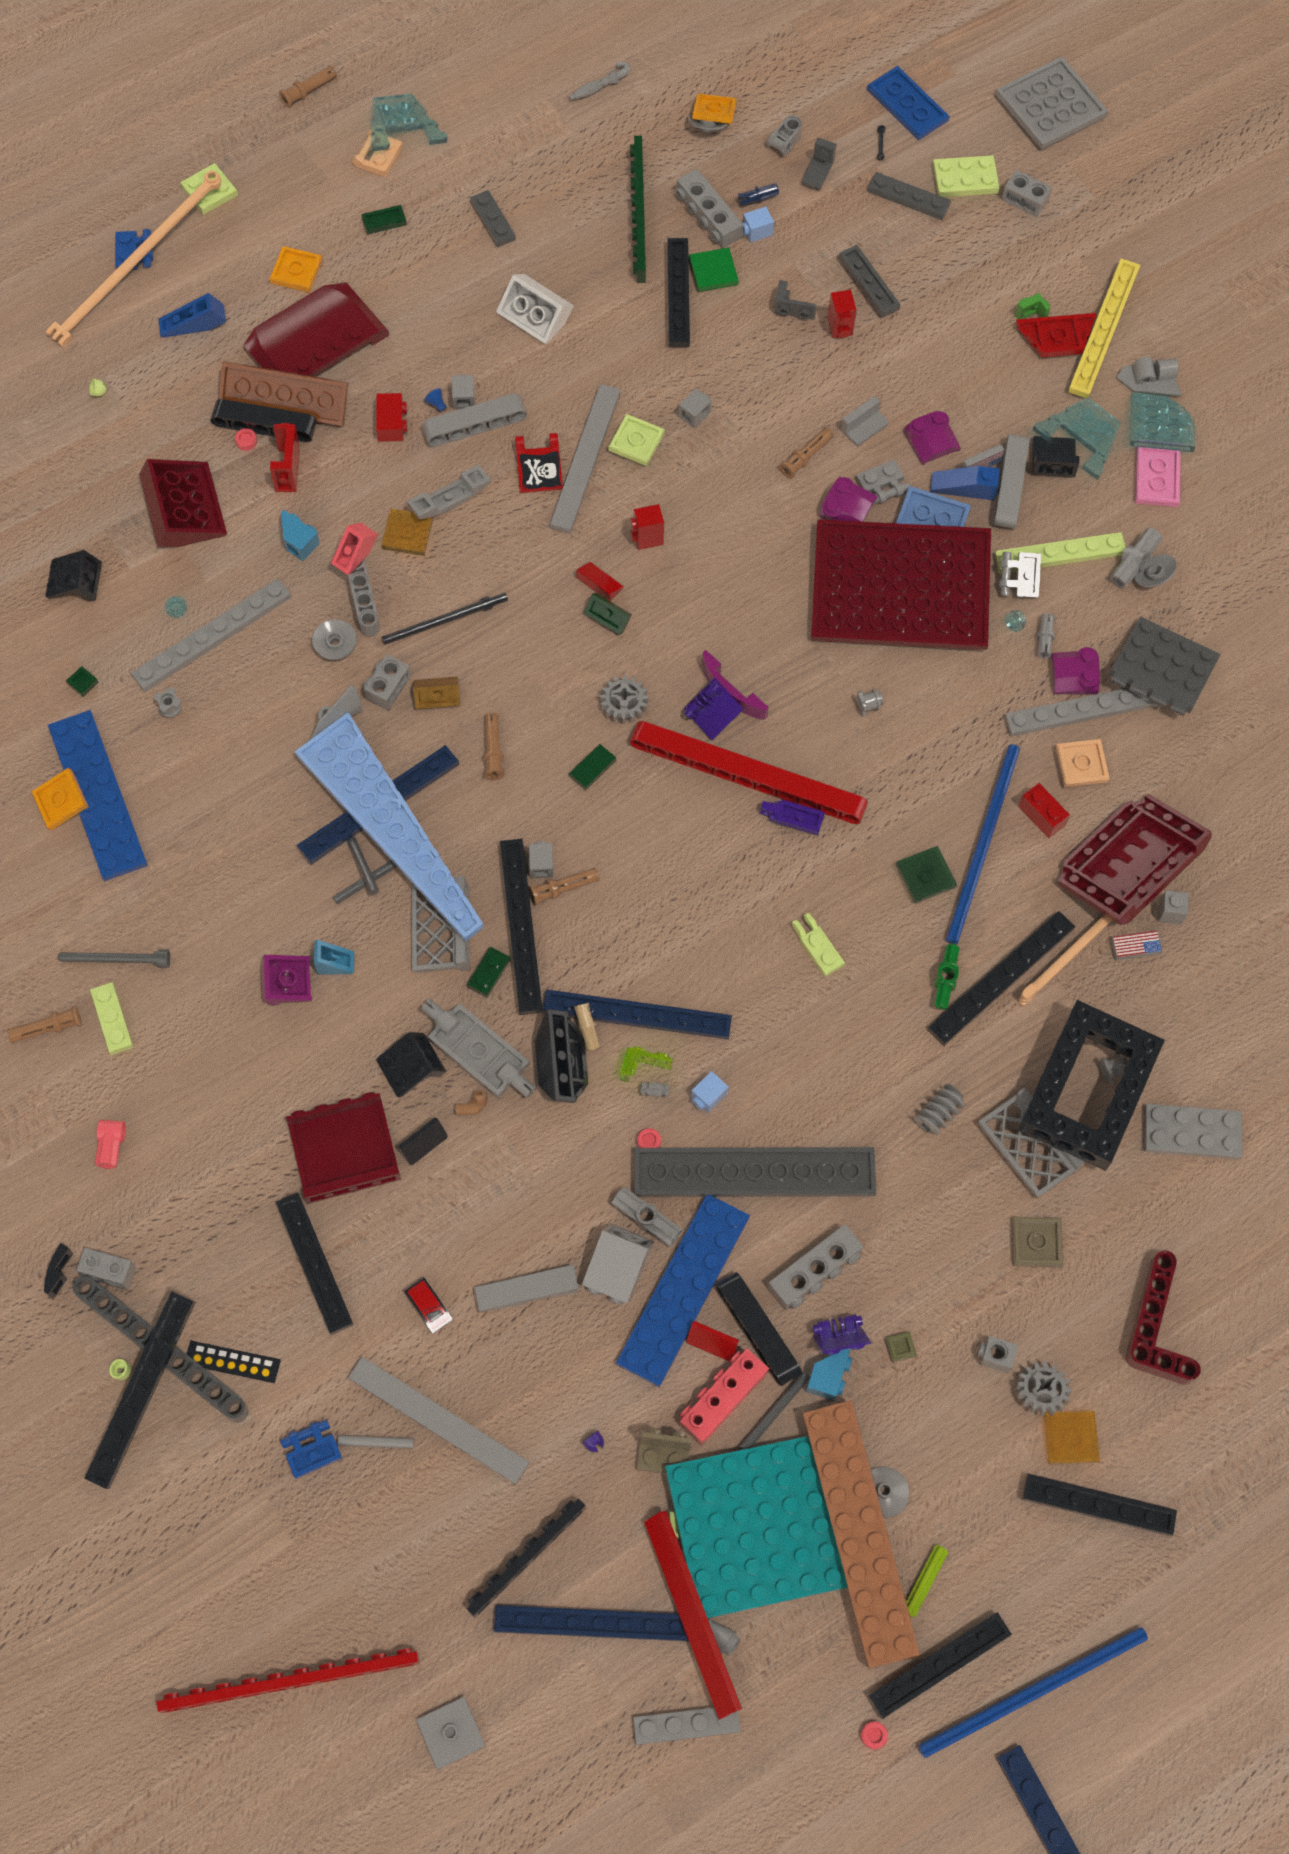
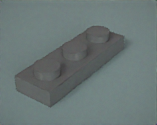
M489 190L470 197V203L497 248L516 240L515 233Z

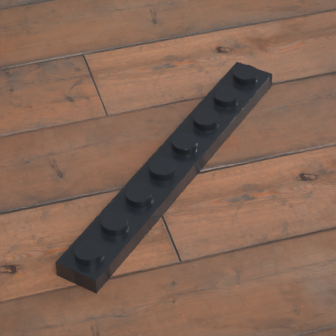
M523 838L500 841L519 1014L543 1013Z
M1058 911L929 1026L927 1031L943 1046L948 1044L1074 930L1075 925Z
M171 1291L84 1479L105 1489H110L196 1301Z

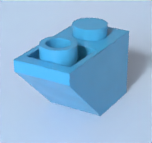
M283 510L281 512L286 550L301 561H304L320 544L318 532L312 525H306L301 522L300 518L294 513L289 514Z
M850 1349L840 1350L839 1353L830 1355L815 1363L806 1392L835 1401L837 1395L842 1396L846 1381L841 1379L844 1371L849 1372L853 1359L849 1357Z

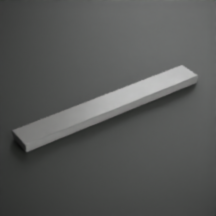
M602 384L599 386L550 523L551 529L567 533L572 532L620 396V389Z
M361 1357L348 1377L352 1382L515 1485L530 1464L529 1461Z

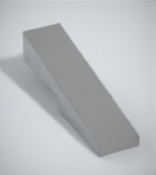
M569 1265L474 1288L478 1311L485 1312L525 1305L529 1301L574 1294L579 1287L574 1265Z

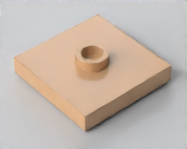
M1101 739L1056 745L1064 788L1109 782L1110 778Z

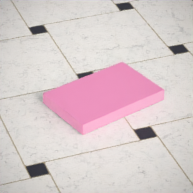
M1149 445L1137 446L1135 503L1170 507L1179 506L1181 448Z

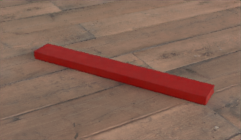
M662 1511L644 1521L717 1716L719 1720L724 1719L742 1710L668 1514L666 1511Z

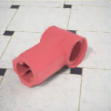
M99 1120L97 1126L98 1147L95 1159L96 1166L105 1169L117 1168L120 1144L124 1142L126 1123L124 1121Z

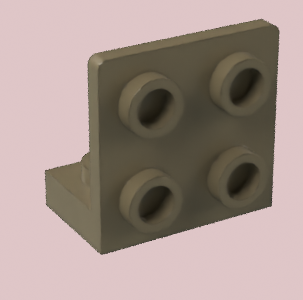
M647 1429V1432H641L637 1470L666 1474L665 1466L689 1461L692 1439L687 1438V1434L672 1432V1436L663 1435L662 1431L657 1429Z

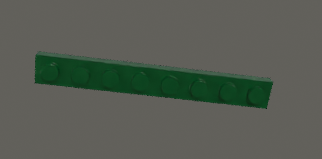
M634 136V144H630V157H634V161H630V172L635 174V177H631V190H635V194H631V207H635V211H632V224H636V228H632V241H636V245H633V258H637V262H633V275H637V283H646L642 136Z

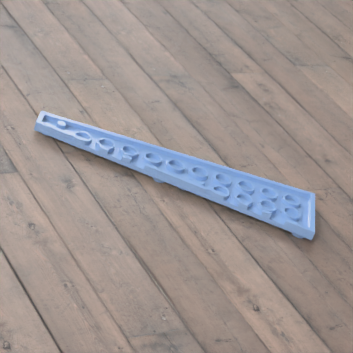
M348 712L295 751L297 758L465 941L484 928L481 919L464 896L459 885L455 882L451 872L441 860L438 852L429 841L428 836L400 792L397 791L391 778L385 772L382 764L374 755L371 747Z

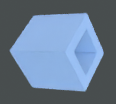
M767 207L743 214L744 236L747 235L750 243L773 235L774 220Z
M711 1071L692 1089L691 1101L699 1110L704 1109L709 1113L728 1094L729 1087Z

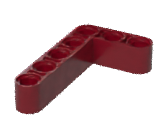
M1163 1250L1157 1253L1150 1263L1126 1352V1361L1134 1369L1179 1384L1188 1385L1199 1377L1201 1373L1200 1364L1193 1358L1155 1346L1177 1265L1176 1256L1170 1251ZM1158 1259L1165 1260L1168 1263V1268H1162L1158 1263ZM1152 1282L1160 1283L1163 1288L1162 1291L1155 1290ZM1146 1305H1153L1156 1308V1314L1149 1313ZM1140 1328H1147L1150 1331V1337H1144L1140 1332ZM1135 1350L1141 1351L1143 1353V1361L1137 1360L1135 1358ZM1158 1358H1163L1167 1361V1369L1159 1366ZM1182 1366H1187L1191 1369L1192 1377L1184 1375Z

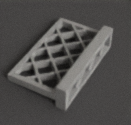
M464 876L455 877V882L469 901V884ZM412 884V971L414 973L448 969L469 971L470 939L465 941L447 921L445 922L439 917L440 913L437 910L433 912L427 907L430 904L427 899L424 903L418 899L419 890ZM426 909L432 916L422 924L418 920V915ZM435 919H438L444 925L434 934L427 927ZM448 928L453 932V937L445 943L439 936ZM424 931H427L432 937L423 946L418 942V937ZM437 940L443 945V948L436 955H433L428 948ZM449 950L453 954V962L443 963L439 958ZM424 952L432 957L427 965H418V959Z
M1024 1087L1010 1100L981 1119L978 1124L1038 1199L1071 1174L1079 1171L1085 1162L1047 1144L1050 1148L1049 1156L1036 1154L1037 1143H1046L1034 1137L1023 1136L1019 1130L1018 1135L1004 1132L1006 1121L1020 1124L1032 1098L1031 1094ZM1015 1104L1020 1110V1119L1007 1117V1108ZM991 1119L1002 1120L1001 1132L991 1130L986 1123ZM1004 1137L1017 1139L1016 1151L1004 1147ZM1020 1140L1034 1142L1033 1153L1019 1151ZM1019 1156L1032 1158L1031 1170L1019 1166ZM1035 1159L1049 1161L1048 1172L1034 1170ZM1052 1162L1062 1163L1067 1171L1062 1175L1051 1173ZM1034 1175L1047 1177L1046 1186L1041 1190H1038L1033 1183Z

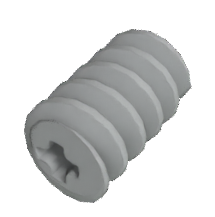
M949 1083L944 1085V1089L938 1091V1095L932 1097V1102H928L925 1108L919 1111V1115L914 1116L915 1122L926 1132L939 1135L940 1131L937 1126L945 1129L947 1125L943 1120L952 1122L953 1118L950 1113L954 1115L959 1114L956 1106L961 1109L965 1108L961 1093Z

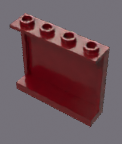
M365 1093L361 1098L354 1100L351 1098L338 1101V1104L330 1106L327 1104L318 1105L314 1110L306 1112L298 1110L291 1113V1116L286 1117L302 1182L303 1195L307 1204L401 1180L380 1093Z

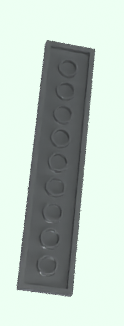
M874 1147L634 1148L635 1195L638 1197L876 1196Z

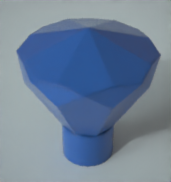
M441 388L431 390L424 398L425 402L437 407L440 412L447 408L443 402Z

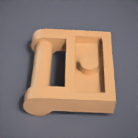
M370 129L360 152L354 156L352 163L358 168L386 177L403 148L402 141L382 135L375 129ZM374 142L377 143L378 146L369 161L365 160Z

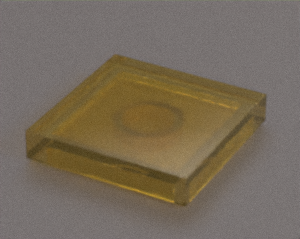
M390 509L381 545L382 549L425 556L433 517L418 519L414 512Z

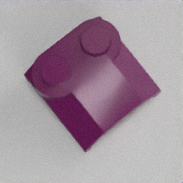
M934 411L918 417L904 427V434L922 465L961 450L949 425V417L942 411Z
M839 476L825 498L819 516L826 520L864 522L878 496L854 484L851 479Z
M1084 647L1079 651L1051 654L1054 678L1053 694L1097 695L1099 693L1100 667L1099 655L1096 650Z
M263 955L261 965L263 1001L269 1005H279L282 1002H311L310 956Z

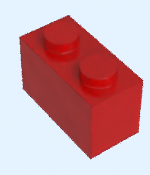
M851 289L830 293L827 320L832 338H845L853 335L857 309Z
M402 393L376 394V432L378 442L404 441V433L408 431L407 420H404V415L408 413L407 401L403 402Z
M656 504L634 509V517L630 518L632 527L630 535L632 542H636L638 550L663 545L664 519L660 505Z
M1040 783L1022 795L1018 806L1048 838H1051L1065 827L1070 816Z

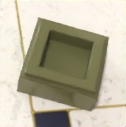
M910 1332L886 1337L885 1340L892 1363L917 1356Z

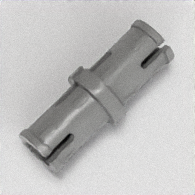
M1048 613L1041 615L1040 631L1037 634V639L1039 640L1037 656L1039 658H1042V653H1044V659L1050 658L1052 654V641L1055 639V633L1053 632L1055 616L1053 614H1050V619H1048Z

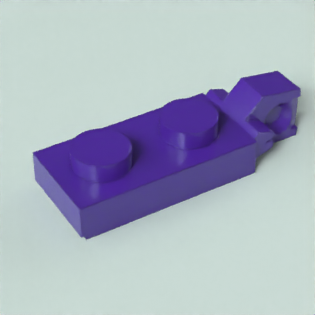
M782 799L781 801H775V803L763 801L760 809V814L770 817L772 822L814 835L819 834L825 814L823 811Z

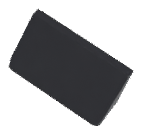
M434 1117L399 1145L400 1154L412 1166L447 1139V1133L437 1117Z

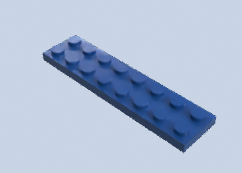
M91 710L48 724L64 770L69 768L73 771L89 806L79 814L104 882L148 866Z
M705 1196L616 1362L617 1366L660 1388L689 1334L693 1321L695 1322L750 1215L714 1196Z

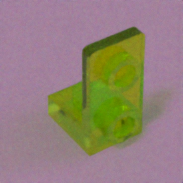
M638 1046L633 1048L627 1047L620 1071V1081L629 1083L631 1075H636L638 1062L672 1070L673 1058L662 1052H656V1054L646 1052V1049Z

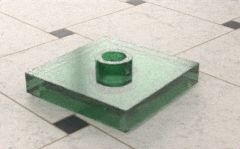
M938 846L897 861L895 864L915 904L957 887V883Z

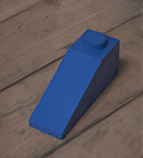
M207 293L158 318L160 336L165 338L211 330L226 322L224 304L210 293Z
M973 466L933 472L930 492L994 500L998 488L1000 468Z

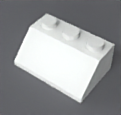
M514 274L496 312L544 344H547L565 325L574 305L526 274Z

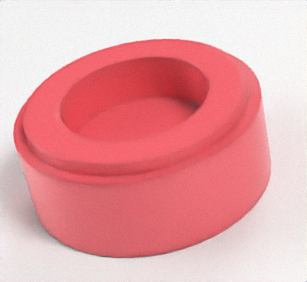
M246 428L239 430L235 435L237 447L243 451L252 450L257 445L255 432Z
M644 1129L638 1135L637 1145L639 1148H660L661 1136L655 1129Z
M870 1722L863 1727L861 1739L867 1748L879 1749L886 1744L888 1732L881 1723Z

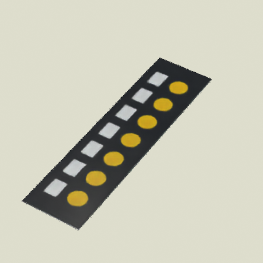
M190 1340L187 1355L204 1369L274 1384L281 1359L192 1340Z

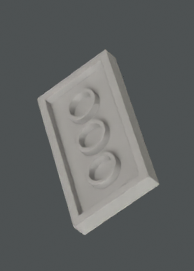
M1146 1104L1144 1152L1240 1160L1242 1158V1111Z

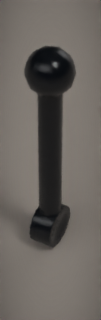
M879 125L877 129L879 133V153L877 154V159L880 161L885 158L883 153V134L886 128L883 125Z

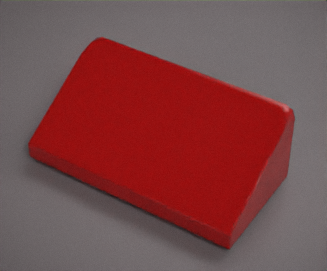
M592 562L583 565L576 571L577 579L609 601H612L624 588L623 585Z
M693 1321L686 1343L730 1361L735 1354L739 1341L732 1336Z

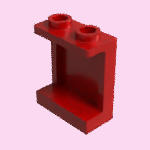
M289 423L274 424L273 429L278 451L284 452V461H270V472L275 492H297L300 445L296 426Z

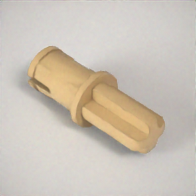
M589 1003L575 1006L574 1009L580 1026L578 1030L582 1031L586 1049L588 1051L598 1049L600 1045L594 1027L596 1023L593 1022Z

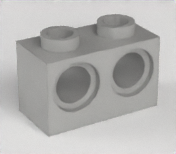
M1016 170L1004 187L1002 200L1038 217L1049 201L1052 187Z
M386 654L384 659L379 660L376 664L372 677L366 679L363 689L366 700L389 711L410 679L411 671L409 665ZM390 671L396 672L392 675L387 674ZM379 688L385 689L382 692H376Z
M84 1248L76 1271L80 1276H88L98 1283L128 1291L136 1271V1266L130 1260Z

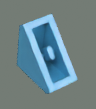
M316 940L314 965L317 974H353L354 951Z

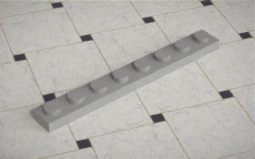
M277 578L131 672L132 677L144 693L289 600L291 598L290 592Z
M1129 688L1010 712L1006 713L1004 718L1010 736L1013 737L1161 705L1149 700L1151 695L1148 693L1144 698L1130 691Z

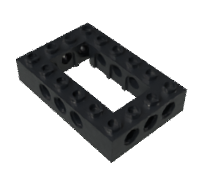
M1076 1000L1017 1130L1106 1171L1114 1159L1165 1040ZM1086 1038L1094 1041L1093 1044L1095 1045L1101 1044L1116 1051L1115 1054L1117 1055L1122 1054L1130 1058L1124 1067V1074L1114 1090L1115 1094L1106 1108V1115L1097 1130L1054 1111Z

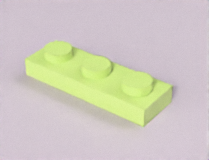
M113 982L90 989L110 1055L134 1048Z

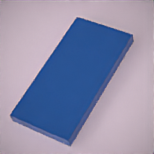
M896 66L867 85V91L918 141L949 121L950 116L899 66Z

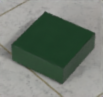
M83 666L66 680L67 685L82 697L99 683L98 679Z

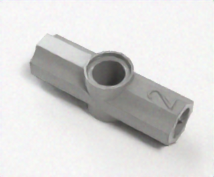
M1150 527L1144 531L1134 546H1127L1122 554V561L1110 575L1111 582L1122 589L1127 587L1139 570L1144 571L1148 567L1152 553L1163 540L1162 534Z
M625 1187L620 1189L611 1202V1205L636 1222L640 1229L647 1230L668 1247L674 1244L682 1232L680 1227L659 1213L654 1205L644 1202ZM647 1212L653 1215V1219L651 1221H643L640 1216Z

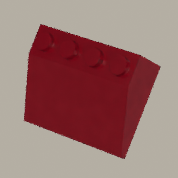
M146 460L139 476L157 546L180 547L227 535L208 462Z

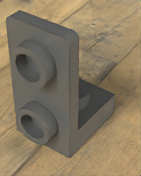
M817 138L813 159L802 180L803 185L821 190L835 160L836 143Z
M779 280L774 313L814 320L817 305L790 300V290H787L788 281Z

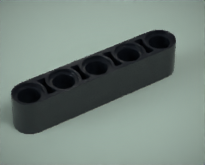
M218 399L215 402L210 419L213 425L220 428L236 431L246 428L253 430L255 434L275 437L274 424H295L300 442L312 441L317 423L316 418L310 414L225 399Z
M735 1272L716 1284L718 1293L765 1365L769 1368L776 1382L783 1386L802 1374L798 1362L739 1273Z

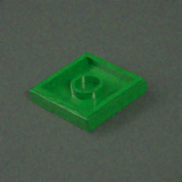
M729 247L689 254V261L698 292L739 284Z

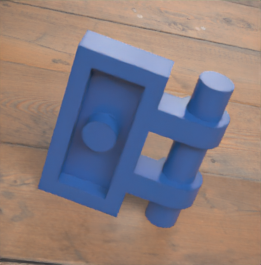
M144 229L141 237L137 236L136 231L115 232L116 269L151 235V230ZM150 250L138 263H143V267L150 268L151 261H153V252ZM138 264L132 270H138Z
M327 1419L319 1423L315 1421L310 1424V1427L296 1432V1430L288 1433L289 1436L280 1439L283 1449L292 1445L295 1451L286 1454L295 1479L343 1459L333 1434L324 1438L321 1432L330 1429ZM312 1436L315 1437V1442L302 1447L301 1441Z

